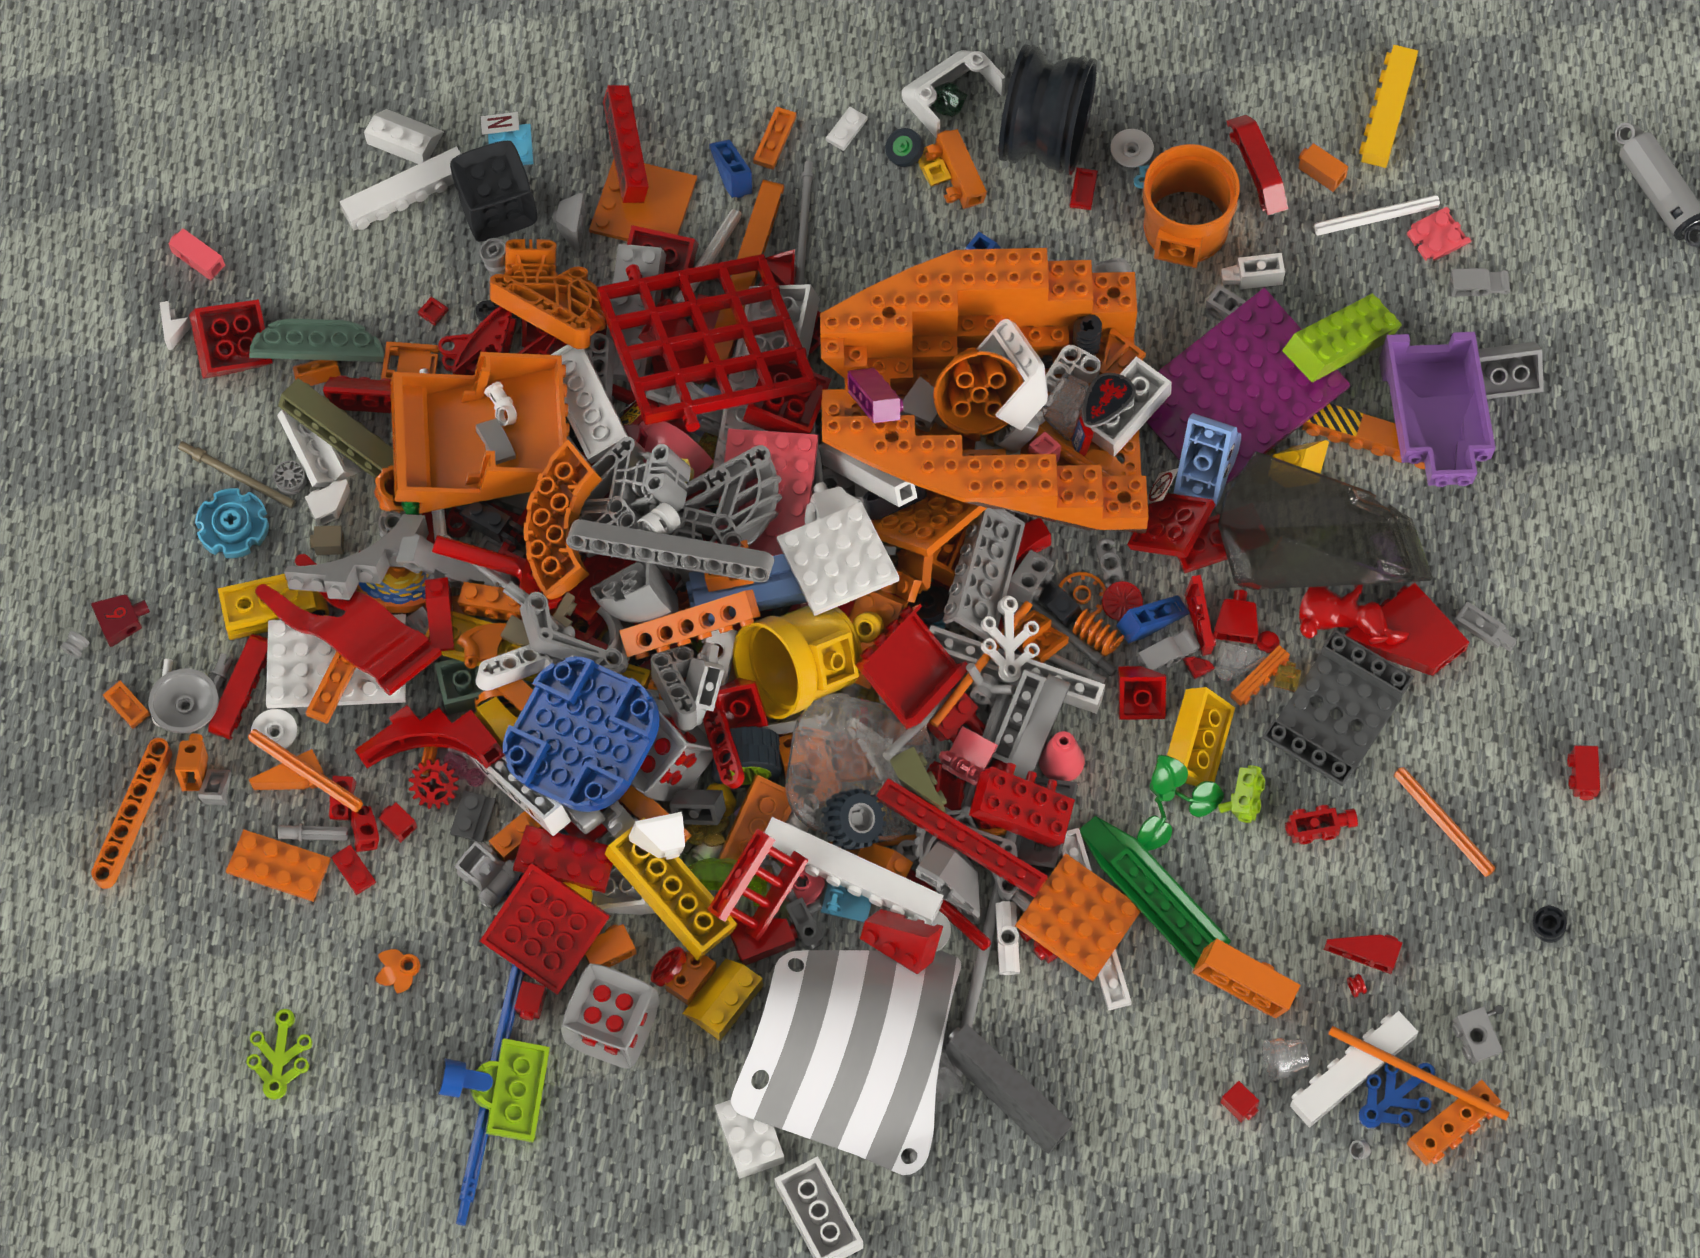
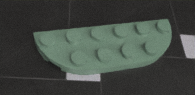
M283 319L268 324V328L255 335L250 346L249 358L384 362V352L376 336L373 337L365 331V327L354 322L323 319Z

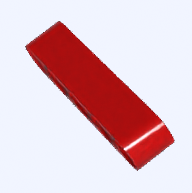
M254 633L248 638L218 703L216 713L210 720L208 726L209 733L228 740L233 739V731L238 728L242 719L241 714L247 708L252 698L250 696L253 688L256 689L261 678L259 675L267 665L268 638Z

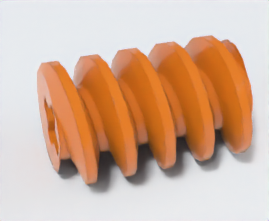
M1087 608L1077 618L1073 627V634H1080L1081 640L1087 639L1088 645H1094L1096 651L1102 650L1101 654L1108 656L1119 647L1124 639V635L1116 638V629L1109 633L1110 625L1107 624L1101 627L1103 619L1094 622L1096 614L1093 613L1088 617L1089 609Z

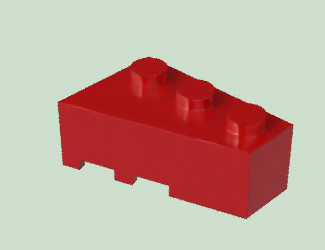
M880 909L864 921L860 939L912 972L919 974L933 963L943 926L939 924L935 926L925 924V921L920 919L916 921L906 919L905 915Z

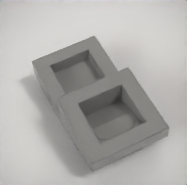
M497 418L476 425V432L484 442L485 449L487 451H495L496 465L516 459L513 447Z

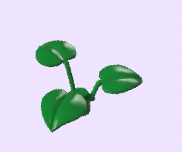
M1158 755L1157 764L1149 786L1150 790L1157 796L1155 802L1158 804L1161 819L1156 815L1149 817L1142 824L1137 836V841L1147 851L1165 845L1172 835V826L1165 822L1166 814L1162 801H1170L1177 795L1187 802H1191L1189 805L1190 814L1195 817H1203L1218 807L1225 794L1220 786L1212 781H1204L1198 784L1192 792V798L1177 791L1176 787L1182 786L1186 782L1188 770L1182 762L1166 755Z

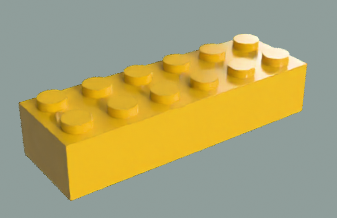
M632 826L608 845L605 855L698 961L734 931L737 923L730 915L724 922L707 910L714 899L713 895L679 857L674 859H666V857L657 858L630 842L629 834L633 828Z

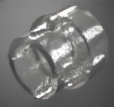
M1283 1037L1263 1042V1063L1268 1076L1272 1080L1289 1078L1293 1072L1308 1068L1309 1054L1301 1038L1286 1041Z

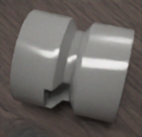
M499 238L486 240L479 249L480 257L490 276L505 273L506 243Z

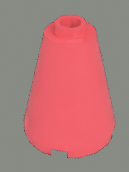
M1065 731L1058 732L1045 745L1039 758V767L1042 773L1048 779L1072 781L1082 773L1085 764L1083 751L1074 736Z

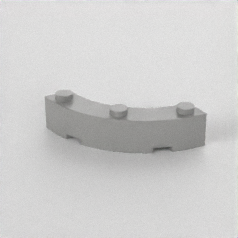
M414 534L413 536L402 538L396 563L416 574L421 571L430 575V579L448 577L450 587L462 589L463 582L495 586L488 577L470 563L432 553L434 544L427 541L426 537ZM495 571L506 581H512L519 587L520 580L517 577Z

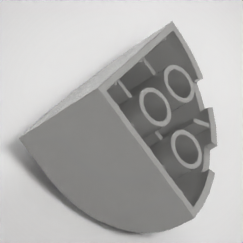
M637 561L590 588V592L596 602L608 614L625 622L645 623L676 613L679 608L678 596L656 564Z

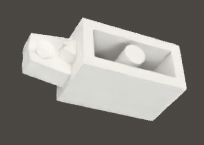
M1282 253L1240 257L1237 260V265L1221 269L1222 283L1238 285L1239 290L1283 285L1285 276Z

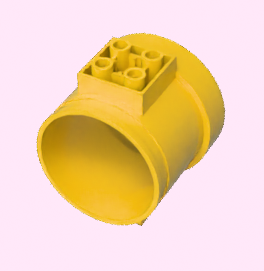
M805 606L780 617H764L754 621L753 624L742 627L734 641L733 664L737 678L756 682L766 716L773 719H783L805 710L813 701L854 684L861 673L855 664L861 659L862 648L852 622L838 607L814 616L810 607Z

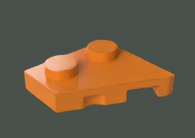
M1112 328L1109 333L1099 375L1104 373L1121 374L1136 356L1143 360L1146 353Z

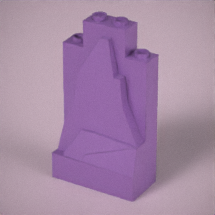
M1455 332L1452 334L1449 344L1409 346V334L1387 335L1379 356L1382 381H1387L1390 388L1402 463L1418 464L1424 462L1428 486L1444 487L1457 484L1459 486H1467L1473 484L1477 475L1475 460L1481 462L1491 459L1496 448L1475 332Z

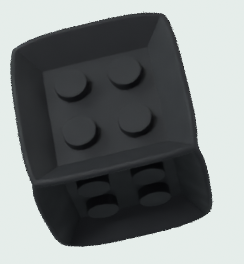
M512 141L491 143L464 152L451 160L450 168L454 185L458 191L468 225L476 241L481 242L497 238L536 223L538 215L535 199L530 190L529 180L523 163Z

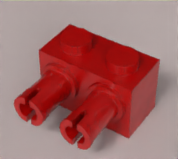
M964 693L938 727H934L929 721L927 729L940 742L950 740L954 743L962 725L966 724L971 731L980 736L983 735L986 725L975 715L979 707Z

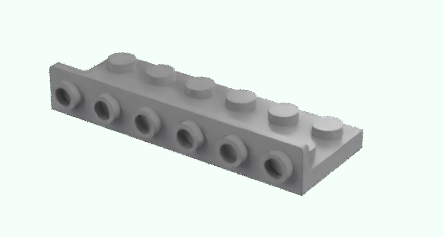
M987 508L969 523L965 531L964 544L960 549L959 562L955 568L954 581L949 590L948 603L944 608V623L948 624L955 621L985 640L988 638L993 639L988 632L982 630L980 623L985 617L991 616L996 620V627L998 629L1002 614L998 611L997 604L1003 597L1007 596L1025 522L1004 509ZM986 621V625L991 627V623Z

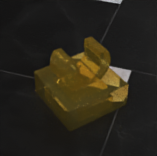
M1287 661L1286 666L1279 665L1274 687L1295 692L1302 670L1295 669L1296 663Z

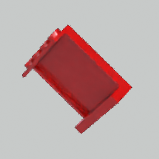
M921 604L912 608L910 606L905 607L899 613L900 618L893 620L886 626L887 631L873 640L874 645L865 649L860 654L861 659L855 664L906 729L920 724L968 672L966 669L967 662L964 661L956 664L917 615V611L922 607Z

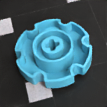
M238 488L224 489L214 493V500L211 502L204 501L196 514L195 524L198 529H201L197 532L200 542L210 553L216 555L218 552H223L225 558L229 559L250 554V547L252 545L260 546L268 533L269 523L267 518H263L267 515L265 506L256 495L251 492L241 495Z

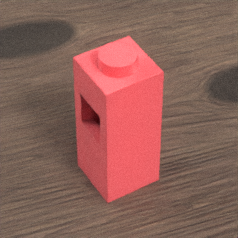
M184 228L179 233L174 234L168 243L174 255L210 281L225 266L220 254Z

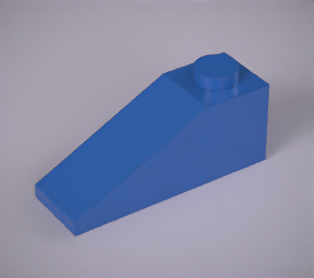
M725 140L709 144L724 187L732 198H739L752 194V171L732 142Z
M1176 595L1129 609L1116 626L1121 634L1124 635L1127 643H1131L1148 637L1187 616L1190 612L1180 597Z

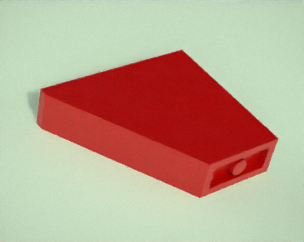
M1415 582L1409 587L1407 585L1403 586L1396 593V597L1392 600L1388 598L1380 605L1387 627L1392 631L1409 633L1406 640L1396 645H1388L1385 641L1383 643L1370 644L1368 640L1372 637L1365 634L1359 627L1348 628L1344 633L1345 636L1388 661L1431 676L1466 651L1470 643Z

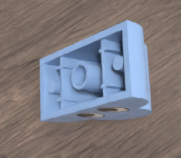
M1194 413L1190 415L1174 494L1213 499L1216 504L1215 507L1217 506L1239 451L1241 433L1237 432V427Z

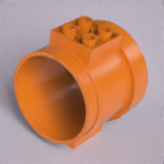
M1195 144L1175 146L1158 155L1147 169L1143 187V203L1145 207L1144 233L1148 243L1155 250L1154 259L1197 268L1198 262L1212 257L1224 245L1228 235L1230 220L1237 208L1240 183L1238 174L1231 162L1218 151ZM1193 192L1213 201L1222 212V216L1205 224L1187 225L1165 217L1154 205L1169 194Z

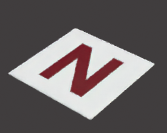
M518 112L481 116L482 135L519 130Z

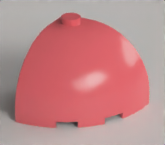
M644 421L639 424L648 435L645 451L652 452L654 447L659 444L667 445L680 458L688 459L691 468L694 469L693 479L699 477L714 462L698 443L672 424L665 421L645 425Z

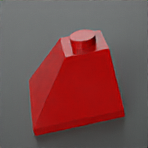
M1118 666L1119 720L1166 719V675L1142 666Z

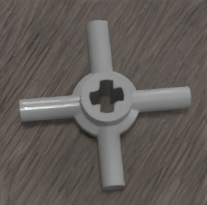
M969 663L966 666L974 681L965 693H970L971 698L975 702L989 704L992 709L997 694H1015V685H998L997 679L992 675L980 674L974 663Z

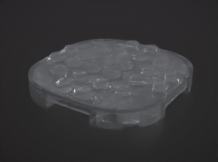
M836 693L816 700L797 719L793 730L785 786L788 803L792 811L807 827L823 833L822 828L825 826L824 823H821V817H824L822 809L827 807L826 801L832 799L831 796L836 793L862 789V791H870V795H877L888 778L901 785L890 761L883 757V753L907 729L888 705L849 697V694ZM922 728L895 755L914 746L917 753H923L928 763L932 755L931 741L927 730ZM883 805L881 809L882 812L885 811L886 816L883 817V821H886V826L882 827L884 833L882 836H878L879 840L876 843L893 841L906 834L916 824Z

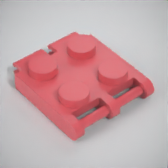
M1448 207L1412 224L1411 230L1407 232V236L1414 246L1417 243H1422V245L1418 246L1417 250L1425 261L1431 258L1436 261L1472 241L1462 232L1460 223L1455 222Z

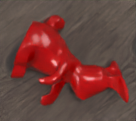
M1320 573L1308 588L1300 605V631L1308 639L1313 638L1317 634V630L1323 631L1336 627H1359L1365 634L1372 637L1368 640L1370 644L1383 643L1385 641L1388 645H1396L1406 640L1409 633L1390 630L1387 627L1383 611L1378 603L1371 601L1365 605L1359 606L1357 604L1364 584L1361 579L1355 581V589L1351 593L1342 597L1329 589L1328 579Z

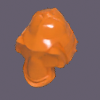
M390 465L388 468H382V472L375 478V497L379 501V507L382 510L400 513L404 510L401 502H395L394 466Z

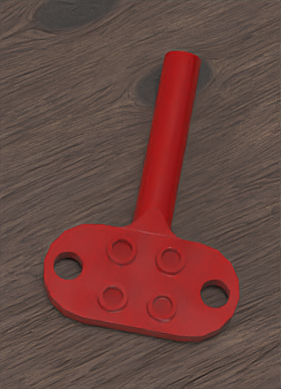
M440 535L436 536L432 553L515 576L520 580L519 587L529 595L531 592L543 594L532 575L533 572L527 557L519 559ZM565 595L555 599L547 598L549 609L558 607Z

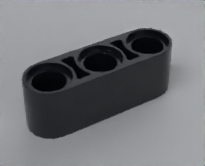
M915 485L917 498L900 507L871 491L863 495V501L869 518L871 520H879L922 501L927 497V491Z

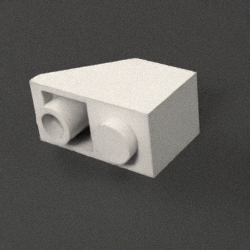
M346 479L334 481L330 486L321 490H314L308 496H305L317 526H322L339 518L351 491Z

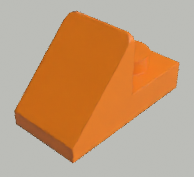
M895 567L900 581L881 588V591L896 594L908 602L915 603L922 581L899 567Z

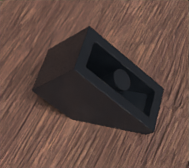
M1052 581L1043 589L1038 599L1067 628L1083 612L1080 606Z

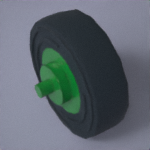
M897 129L887 139L885 145L886 155L897 166H912L919 161L923 154V140L912 129Z

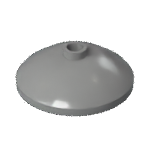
M177 669L165 674L154 684L149 695L148 704L151 716L161 728L173 733H190L204 727L213 718L218 708L219 697L215 684L206 674L194 669ZM186 705L190 706L187 710L182 709Z

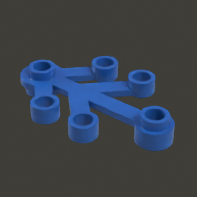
M1386 1063L1384 1066L1386 1073L1385 1097L1380 1103L1377 1104V1089L1381 1085V1078L1376 1074H1372L1366 1080L1368 1088L1367 1105L1363 1106L1359 1111L1361 1124L1367 1128H1376L1381 1122L1399 1124L1404 1128L1409 1127L1413 1122V1115L1410 1112L1404 1111L1397 1115L1385 1113V1111L1390 1107L1418 1110L1421 1113L1428 1112L1432 1105L1429 1098L1421 1097L1418 1100L1402 1098L1421 1082H1427L1413 1076L1395 1090L1396 1074L1399 1069L1396 1068V1071H1390L1388 1069L1390 1064ZM1422 1063L1418 1066L1420 1069H1428L1433 1075L1436 1073L1435 1068L1429 1063ZM1369 1080H1377L1378 1085L1372 1086ZM1422 1101L1426 1102L1428 1108H1422L1419 1103ZM1373 1112L1376 1117L1374 1119L1368 1118L1367 1113ZM1407 1116L1410 1119V1122L1404 1123L1401 1120V1117Z

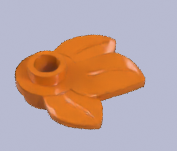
M390 949L379 953L378 957L385 967L378 973L375 981L384 986L394 985L397 994L408 990L412 985L413 976L420 970L421 964L419 959L413 954L403 955L397 949ZM408 962L413 964L410 970L404 968Z

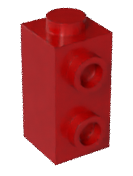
M1575 745L1567 757V765L1572 767V775H1569L1568 786L1569 789H1573V796L1580 797L1581 800H1592L1600 792L1598 746Z

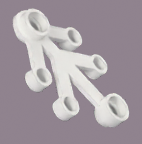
M1005 596L997 604L998 611L1004 615V635L997 629L996 620L993 617H985L981 621L980 626L993 639L988 638L981 643V650L988 654L999 666L998 675L1000 679L1007 683H1013L1020 678V667L1029 659L1037 656L1040 649L1037 644L1030 643L1024 648V653L1016 660H1014V651L1028 637L1038 633L1039 625L1035 621H1029L1014 638V612L1018 608V603L1014 597ZM1007 601L1011 603L1012 608L1007 605ZM986 621L991 623V627L986 625ZM1029 625L1034 628V632L1029 630ZM996 642L1004 650V657L996 650ZM986 643L991 645V649L986 647ZM1029 647L1034 650V654L1030 653ZM1008 667L1012 669L1013 674L1008 672Z

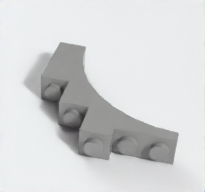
M403 514L396 526L383 538L368 548L343 559L317 565L287 566L284 573L289 589L327 592L329 599L350 600L359 582L381 584L390 566L403 567L396 563L402 538L410 537L414 534L427 538L429 531L425 516Z

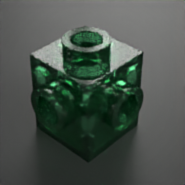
M950 82L936 86L934 89L937 93V98L931 106L935 107V110L942 115H949L951 117L958 115L968 95L958 90L959 87Z

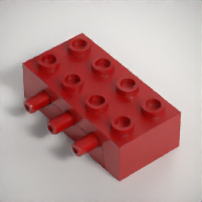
M1007 763L1005 771L991 766L980 773L969 816L1050 848L1064 843L1075 799L1055 792L1057 787L1056 780H1048L1047 788L1035 784L1037 774L1033 771H1028L1026 780L1014 775L1016 768L1014 763Z

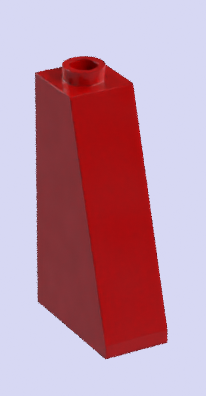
M666 299L664 301L658 302L656 307L671 305L674 303L670 299ZM684 317L662 322L668 338L695 333ZM651 324L645 325L638 336L644 343L657 340ZM702 346L674 352V355L681 369L703 364L706 353ZM713 378L693 382L699 385L702 383L710 382Z

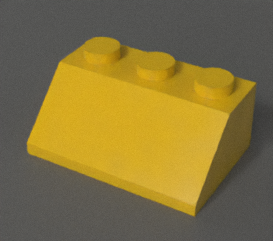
M725 958L682 1014L721 1041L761 990L763 978L745 965Z

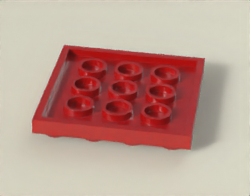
M532 862L480 939V942L558 995L611 915Z

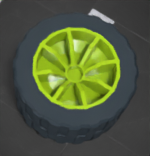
M743 726L730 729L745 776L744 782L738 788L750 787L755 775H760L772 782L777 780L782 774L778 734L771 729L757 726ZM724 733L717 737V744L724 740ZM730 752L726 753L723 756V763L729 761L731 756ZM713 757L711 761L712 779L718 784H723ZM731 771V773H732V779H730V781L733 780V775L735 774V773H733L732 771Z

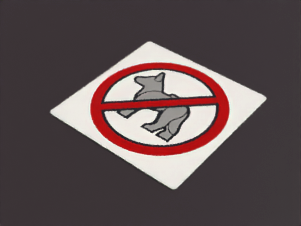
M1178 468L1159 473L1147 496L1148 504L1164 499L1178 472Z

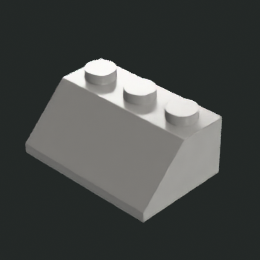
M1536 342L1478 349L1487 399L1544 392L1542 349Z

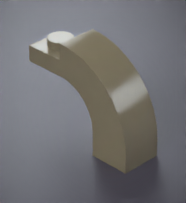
M566 592L557 611L552 616L565 627L572 625V621L566 618V615L571 616L577 605L574 602L575 596ZM511 615L501 633V638L521 647L529 645L523 621Z

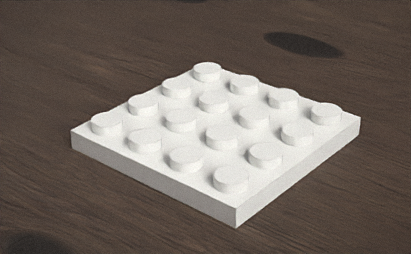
M862 502L777 536V542L814 616L900 581L899 575Z

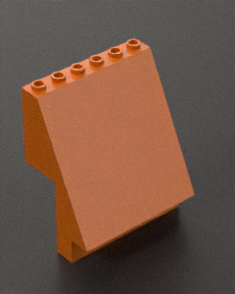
M480 352L474 375L393 372L390 386L395 502H419V513H425L533 491L538 482L537 477L539 473L542 474L549 463L550 457L569 437L570 425L566 423L565 418L568 416V403L564 402V397L567 396V384H563V378L566 376V365L562 364V355ZM501 382L503 390L513 400L512 405L517 412V420L514 424L502 426L516 454V459L496 465L495 451H487L485 449L484 442L476 432V425L496 419L495 405L490 397L485 395L484 391L493 383ZM505 410V411H504V416H505L506 420H508V415H507V412H506V410Z

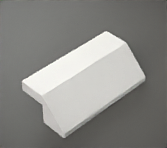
M284 410L278 413L277 416L312 487H328L334 481H342L361 472L358 465Z

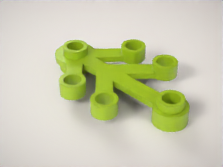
M281 1009L275 1016V1021L279 1026L275 1052L265 1041L262 1032L254 1031L250 1035L252 1045L258 1047L273 1065L272 1076L262 1066V1060L257 1054L249 1055L246 1063L264 1081L263 1092L266 1097L272 1100L282 1098L287 1091V1084L298 1075L309 1070L308 1061L300 1057L295 1060L294 1067L282 1075L283 1067L304 1050H309L313 1044L310 1036L303 1034L298 1037L297 1043L285 1052L288 1028L292 1027L295 1022V1016L289 1009ZM287 1014L288 1019L286 1021H281V1016ZM256 1036L262 1037L259 1042L253 1041ZM304 1039L309 1040L306 1046L301 1045V1041ZM252 1059H258L256 1065H250ZM300 1062L306 1063L303 1069L297 1068ZM272 1084H278L277 1090L273 1091L270 1089Z

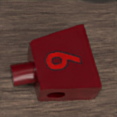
M126 594L91 603L110 647L140 630L142 626L138 617L150 612L145 600L132 605Z

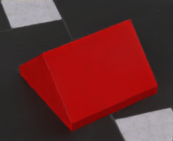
M737 678L720 686L715 707L726 715L730 729L743 726H768L767 717L755 681Z

